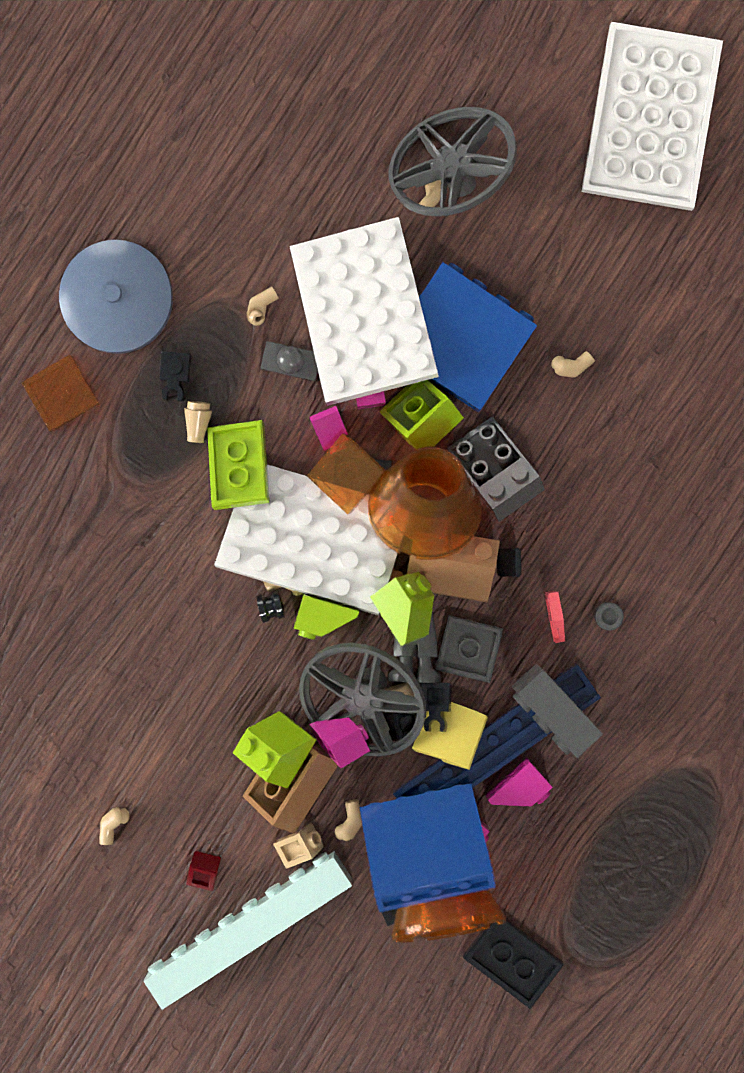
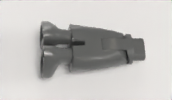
M433 612L429 635L403 646L400 645L396 637L394 640L393 656H399L400 662L413 675V657H418L416 679L418 682L423 683L441 682V674L434 670L431 664V657H438ZM396 669L388 674V681L407 682Z

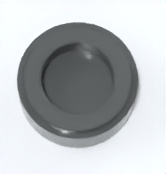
M605 602L596 608L594 619L600 628L611 631L621 626L624 614L617 604Z

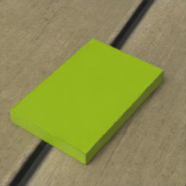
M257 420L208 427L212 508L220 510L270 503L264 422Z

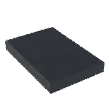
M497 911L463 954V959L529 1009L532 1008L564 966L563 961Z

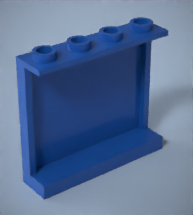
M442 262L419 297L439 376L428 380L479 413L537 325L533 323L534 318L527 312L520 310L518 313L509 307L511 303L499 294L493 296L487 292V286L479 280L473 279L471 281L463 276L464 271L453 263L447 265Z
M471 783L455 785L438 791H427L410 797L403 796L396 800L382 803L375 802L368 806L359 807L374 895L379 912L495 888L493 870Z

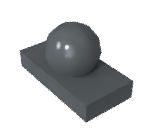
M266 341L261 370L316 382L318 367L313 351Z

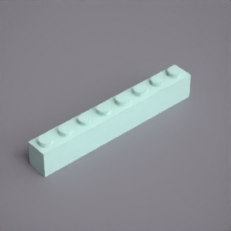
M335 851L329 855L326 852L320 854L312 861L313 865L306 870L303 868L297 869L289 876L290 880L283 885L279 883L274 884L265 891L266 896L257 901L256 898L251 899L242 906L243 911L235 916L232 913L225 916L218 922L219 926L211 932L209 929L202 931L194 938L195 942L188 947L185 944L179 946L171 953L172 957L165 962L160 959L153 963L147 969L149 972L144 979V983L163 1010L350 888L353 879Z

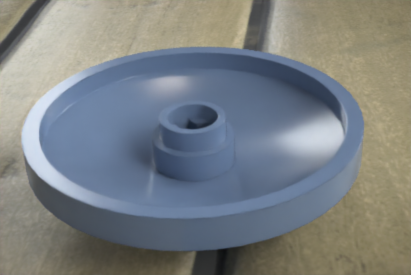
M107 240L85 248L72 259L61 280L59 302L66 324L78 339L96 350L121 354L143 348L162 332L171 314L173 291L165 268L151 252L133 242Z

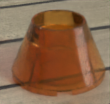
M423 447L411 452L378 476L370 490L368 516L377 536L392 550L398 553L402 551L416 556V559L436 560L459 552L473 539L481 520V503L474 485L462 463L455 455L442 448ZM418 485L431 486L443 492L447 498L442 500L424 499L413 493L409 488Z
M489 889L397 908L391 937L392 942L395 943L414 942V938H426V941L455 937L490 929L491 923L497 922L498 925L506 923V917Z

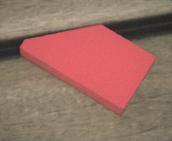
M545 592L544 596L553 642H565L564 618L559 592Z

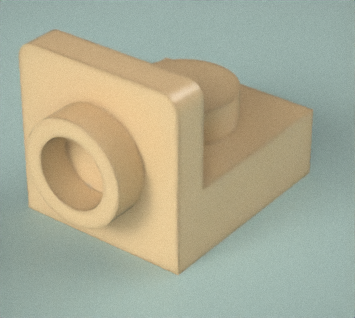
M312 823L305 825L295 834L280 838L274 843L286 869L313 859L324 847L321 836L315 830Z

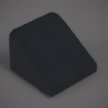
M520 548L498 549V576L520 577Z
M387 712L383 714L390 730L388 732L392 741L400 740L411 731L415 724L417 713Z

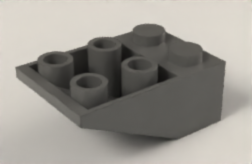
M490 417L446 448L498 522L545 490L538 473L493 417Z

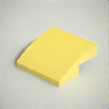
M451 702V712H443V717L447 722L446 732H440V723L437 720L432 722L431 732L425 731L423 725L420 734L414 741L412 749L416 752L439 758L445 763L470 770L488 717Z

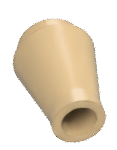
M188 401L187 408H184L188 435L187 441L204 443L205 433L212 414L210 403Z

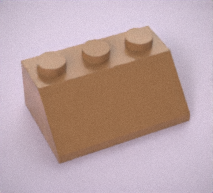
M415 526L406 575L419 572L428 579L431 591L435 594L487 603L496 569L500 541Z
M314 743L288 789L266 782L256 774L242 797L272 826L295 834L338 765L318 744Z

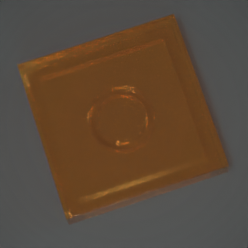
M71 355L64 357L22 382L23 387L50 432L100 404Z
M342 433L307 477L346 514H351L387 471L346 433Z

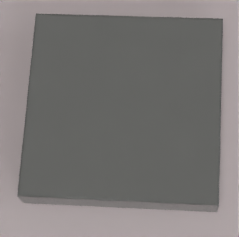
M448 615L435 670L490 683L503 628Z

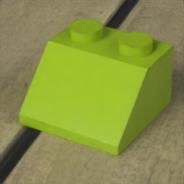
M428 380L407 385L379 411L421 456L429 452L464 419L451 400Z
M419 572L396 577L370 596L401 646L429 635L434 594L431 591L428 579Z
M304 594L294 629L300 630L298 635L315 640L316 636L322 637L357 618L359 610Z
M278 711L247 728L233 754L266 782L288 789L317 739L284 713Z

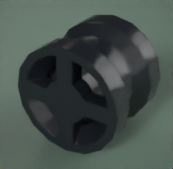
M279 590L272 592L270 596H256L263 623L269 622L273 617L285 618L284 606Z

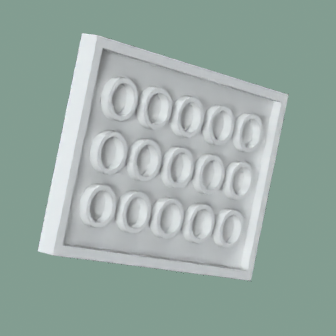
M611 22L581 192L690 211L694 209L723 44L722 40Z
M399 217L290 246L327 406L439 377Z
M267 465L270 503L233 508L215 567L379 616L380 612L370 596L390 581L410 516L411 506Z

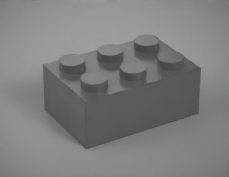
M537 664L511 686L516 691L513 695L514 699L527 713L531 709L536 713L532 718L546 734L550 731L555 734L551 737L552 740L566 755L572 752L578 758L603 735Z

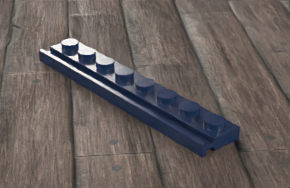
M574 664L553 679L581 711L601 698L578 664ZM517 704L484 727L470 770L445 763L439 759L393 791V795L396 799L403 796L410 797L427 791H438L455 785L470 783L473 788L552 733V731L546 734L532 718L536 713L532 709L527 713Z

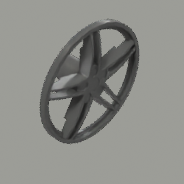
M479 107L449 109L422 121L401 140L391 158L389 182L396 198L409 210L427 216H448L461 213L486 201L501 188L515 165L517 143L512 128L499 114ZM478 119L453 146L433 129L452 120ZM494 126L498 127L506 137L508 144L507 160L475 154L488 139L487 135ZM429 131L443 147L437 150L425 133ZM420 138L434 159L418 164L399 174L406 152ZM498 175L497 179L481 194L466 202L457 204V198L466 196L475 189V177ZM441 180L440 207L420 205L408 198L402 190L413 186L418 188ZM447 186H448V188H449V190H450V194H449V204H448V207H445V200H447Z
M359 643L332 645L314 655L301 675L299 684L300 699L310 722L328 720L343 708L348 712L337 717V719L352 718L355 715H359L375 745H368L370 751L364 754L366 756H386L400 752L411 745L422 730L426 718V701L421 686L403 663L383 650ZM337 653H365L356 680L335 668L330 669L320 662ZM372 655L374 656L372 668H367L369 656ZM380 660L390 664L406 679L414 696L404 695V692L384 690L387 686V678L380 671ZM311 676L342 698L329 707V710L321 716L316 711L311 699ZM382 712L417 713V717L411 731L400 740L393 742L388 732L390 730Z

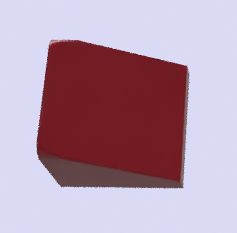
M195 851L190 863L186 885L213 891L221 857Z

